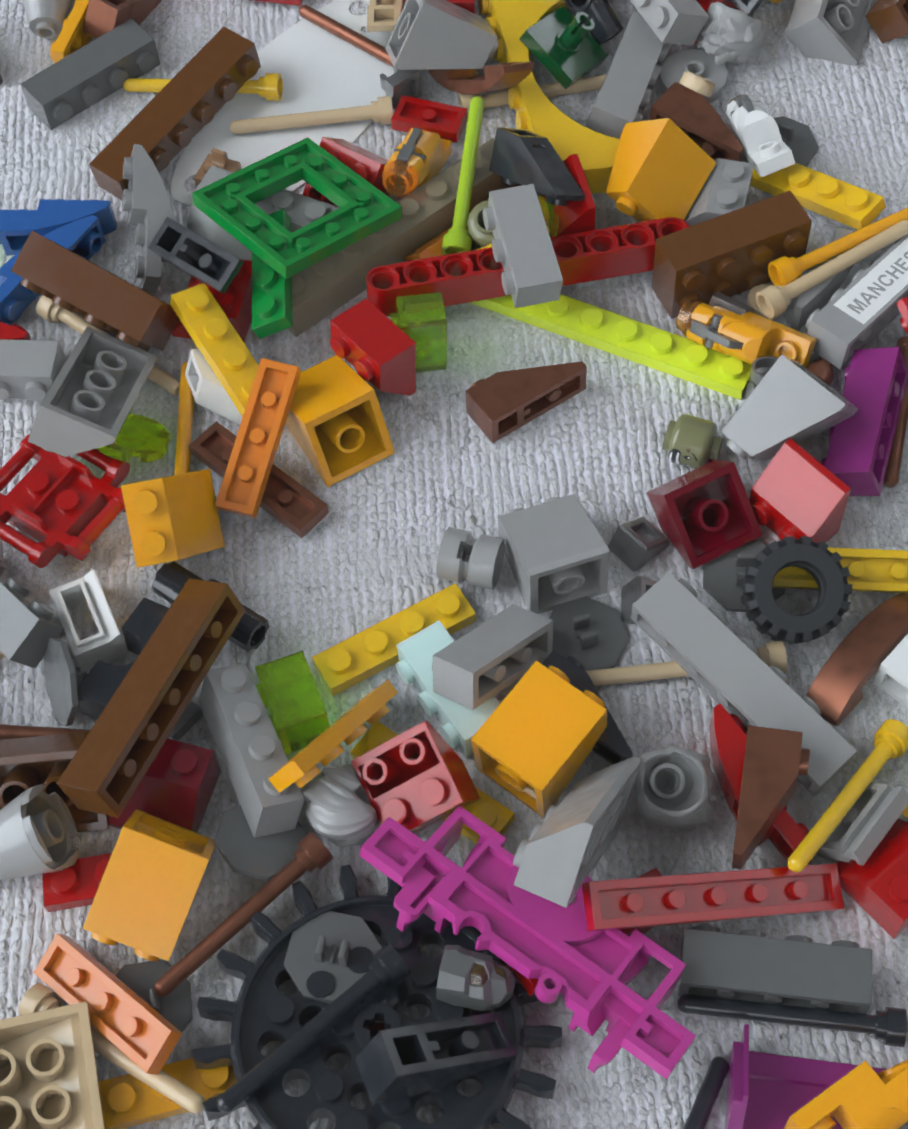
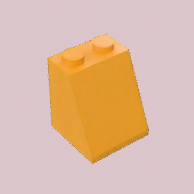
M670 118L626 123L620 137L606 194L616 202L615 206L618 210L632 216L638 222L667 217H676L684 220L716 162Z
M335 355L301 372L285 425L327 487L395 453L375 390L341 358Z
M210 469L121 485L137 568L177 561L225 547L219 511L215 506L216 496Z
M536 660L471 738L477 770L542 818H545L550 806L556 805L563 790L567 788L607 727V709H605V704L591 691L584 690V692H581L572 686L569 678L560 669L554 666L547 668Z
M136 809L122 827L83 929L92 932L91 936L101 943L117 945L119 942L135 948L134 953L143 959L157 962L161 958L169 961L214 852V839Z

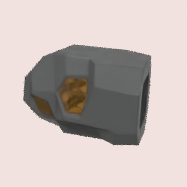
M446 945L438 975L436 999L451 1005L479 1011L500 1008L512 997L516 977L507 966L493 960L490 955L467 950L460 945Z

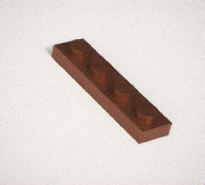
M216 421L189 445L193 456L224 478L237 436ZM272 465L260 507L302 539L329 513L328 505L277 466Z

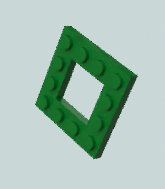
M308 137L192 193L193 205L285 279L402 219V206ZM304 180L339 207V209L291 233L255 205V203Z

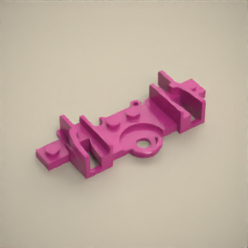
M460 805L426 842L391 817H388L361 846V858L403 887L394 898V907L399 911L396 928L404 932L422 913L436 922L434 930L439 934L443 932L450 922L452 923L455 935H458L463 927L473 926L481 933L477 938L475 950H489L526 978H537L535 995L538 1000L543 1003H552L556 1001L559 993L564 995L566 1007L574 1012L568 1027L570 1030L575 1032L580 1027L593 1037L602 1023L607 1020L609 1023L605 1031L608 1032V1035L593 1053L587 1067L593 1073L600 1067L610 1063L620 1049L624 1048L667 1080L692 1045L696 1035L660 1010L675 990L687 964L637 929L630 936H627L619 929L588 932L582 886L576 893L575 901L568 905L567 908L515 886L514 882L519 867L513 865L515 856L504 849L507 838ZM464 823L478 833L480 837L478 843L469 853L464 865L459 867L445 856L459 840ZM588 876L584 883L592 881L591 878ZM651 956H653L671 970L655 992L647 999H644L627 987V985L641 973L650 961Z

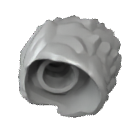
M718 1L710 4L707 13L709 19L697 38V47H703L707 55H714L715 64L717 65L725 62L732 64L745 63L761 48L764 39L761 20L758 16H748L746 12L730 8Z
M670 746L641 753L637 757L642 759V763L635 780V792L637 796V810L643 819L656 826L670 827L683 831L695 830L696 824L706 823L711 820V815L716 809L715 800L721 791L710 768V758L708 756L678 746Z
M352 764L336 768H323L318 775L305 784L302 794L305 798L304 801L307 803L306 815L317 834L327 837L328 841L341 848L361 845L375 832L379 824L376 821V811L371 806Z

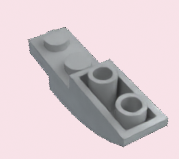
M134 144L131 157H125L123 162V179L129 180V189H124L122 211H128V225L137 226L136 245L142 246V256H137L135 278H141L142 290L148 293H156L161 279V262L167 261L148 249L165 219L169 217L174 220L173 210L168 192L155 164L142 145Z

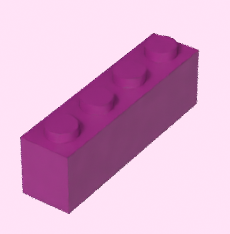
M899 347L856 349L853 352L850 366L845 368V386L842 396L859 409L853 416L830 428L828 436L829 449L826 458L822 459L821 464L851 488L849 497L880 496L908 380V366Z

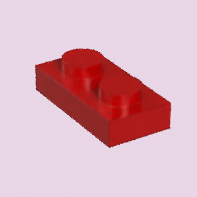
M402 95L391 118L392 129L409 132L411 128H420L425 131L438 133L440 139L457 143L468 119L467 108Z
M112 853L79 858L74 865L63 871L42 874L43 900L47 912L92 905Z

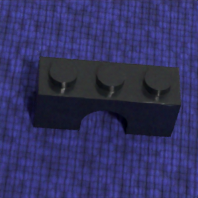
M145 597L141 600L122 626L128 651L140 655L169 610L168 607ZM98 659L77 688L78 703L82 714L98 720L136 660L124 666H113Z

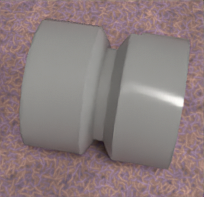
M448 527L443 536L438 554L437 577L459 583L464 578H468L472 586L494 590L502 568L505 540L484 534L474 539L470 531ZM466 555L470 556L469 562H465Z

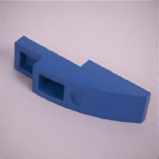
M40 199L38 210H0V244H2L6 255H16L22 250L31 231L44 236L75 220L94 215L99 218L105 236L117 229V221L110 201Z
M94 215L75 220L44 235V237L87 260L98 253L106 242L99 218ZM20 252L0 268V322L8 325L18 320L23 311L40 296L20 285L23 277L11 271Z

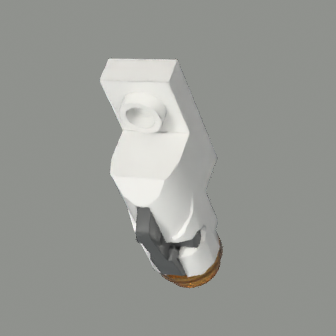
M745 94L733 98L727 105L726 119L743 146L744 158L748 163L754 164L753 169L759 176L764 177L795 164L792 150L782 141L776 121L760 100L756 99L753 95Z

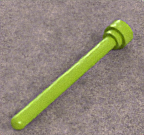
M479 96L473 97L470 101L453 225L448 230V233L443 236L441 252L444 255L471 251L472 238L469 237L470 234L467 231V221L484 111V100Z

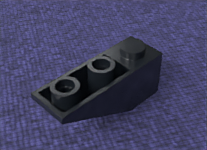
M497 128L489 171L502 176L503 183L514 186L534 184L537 196H547L546 202L554 205L567 206L568 201H584V193L548 138L526 129Z

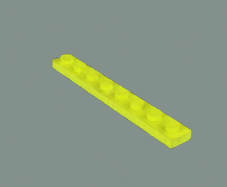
M560 294L559 300L519 308H515L511 295L469 302L739 400L742 399L747 384L751 380L752 364L733 356L722 354L687 338Z

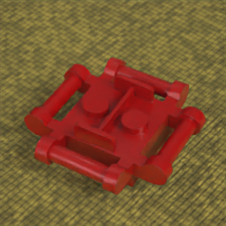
M28 434L19 443L21 448L0 469L1 492L32 458L38 461L6 496L0 493V539L27 555L29 562L38 568L46 567L58 553L64 557L70 554L76 559L83 561L91 552L90 546L121 511L126 512L122 490L118 486L127 477L130 464L120 457L112 458L97 448L76 454L105 471V474L99 479L92 475L86 465L74 458L48 452L42 447L28 442L30 436ZM9 522L10 524H12L13 526H15V527H17L18 529L22 530L23 532H25L26 534L30 535L31 537H33L34 539L38 540L39 542L36 543L35 541L31 540V539L28 538L27 536H25V535H23L22 533L18 532L17 530H15L14 528L10 527V526L7 525L6 523Z

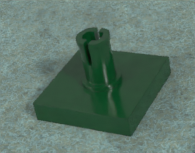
M561 6L525 30L519 39L556 80L567 89L602 64L608 54L589 35V32L595 27L593 19L591 18L584 25L583 23L589 17L587 13L580 11L573 17L564 6Z

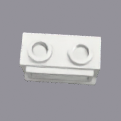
M94 569L82 578L49 590L53 603L48 604V606L55 611L53 618L61 626L63 625L66 633L65 636L59 639L67 643L71 658H76L82 672L93 668L98 659L106 663L128 654ZM87 601L99 633L80 640L68 608Z

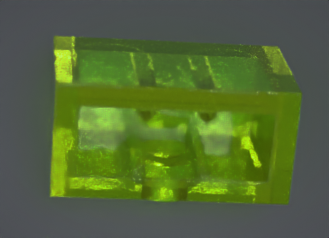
M442 292L396 297V313H390V320L416 343V373L447 369V320Z
M303 650L255 667L260 682L255 686L265 708L268 707L271 715L268 716L285 755L305 748L330 726L325 707Z

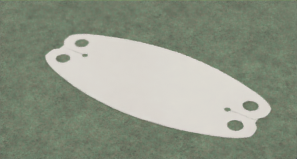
M335 0L317 10L383 47H386L393 32H361L363 27H367L368 12L363 15H354L350 13L349 7L357 1H363L370 5V0ZM300 20L257 52L261 67L256 75L249 79L258 80L260 76L265 77L266 73H281L283 79L281 101H266L265 97H259V94H235L234 98L228 101L214 115L212 121L206 124L192 138L190 144L184 147L171 180L172 198L185 205H192L193 192L185 188V181L197 174L213 148L225 151L228 159L240 162L242 169L307 137L317 145H320L322 137L339 138L353 143L373 119L244 134L232 133L230 124L234 120L371 105V101H378L377 97L386 96V91L381 88L380 74L383 73L389 77L394 74V68L308 20ZM301 180L285 188V190L293 192L306 182Z

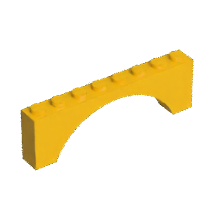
M478 0L480 15H485L487 22L498 36L496 40L498 41V47L494 60L500 61V64L529 62L531 51L519 38L525 30L561 6L568 10L565 1ZM532 72L522 82L508 88L509 107L516 111V128L526 129L548 138L562 161L572 154H578L591 194L605 193L620 139L595 132L562 113L541 91Z

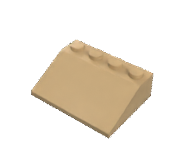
M87 1001L0 1020V1129H105Z

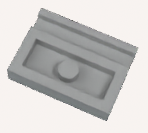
M871 782L818 850L817 856L848 863L852 859L858 865L863 866L907 807L908 793L904 787L898 786L895 790L889 784Z

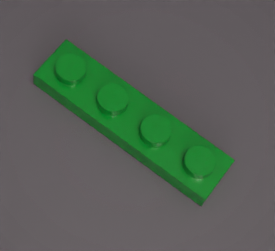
M284 208L269 214V216L291 232V217ZM252 252V331L261 339L293 326L292 276L285 279Z

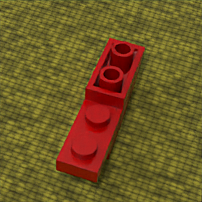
M720 703L713 708L710 745L714 768L721 790L737 821L747 740L746 728L737 715L734 713L729 714ZM785 805L758 846L769 839L785 860L788 861V858L809 833V829L800 822L797 824L787 812V806Z

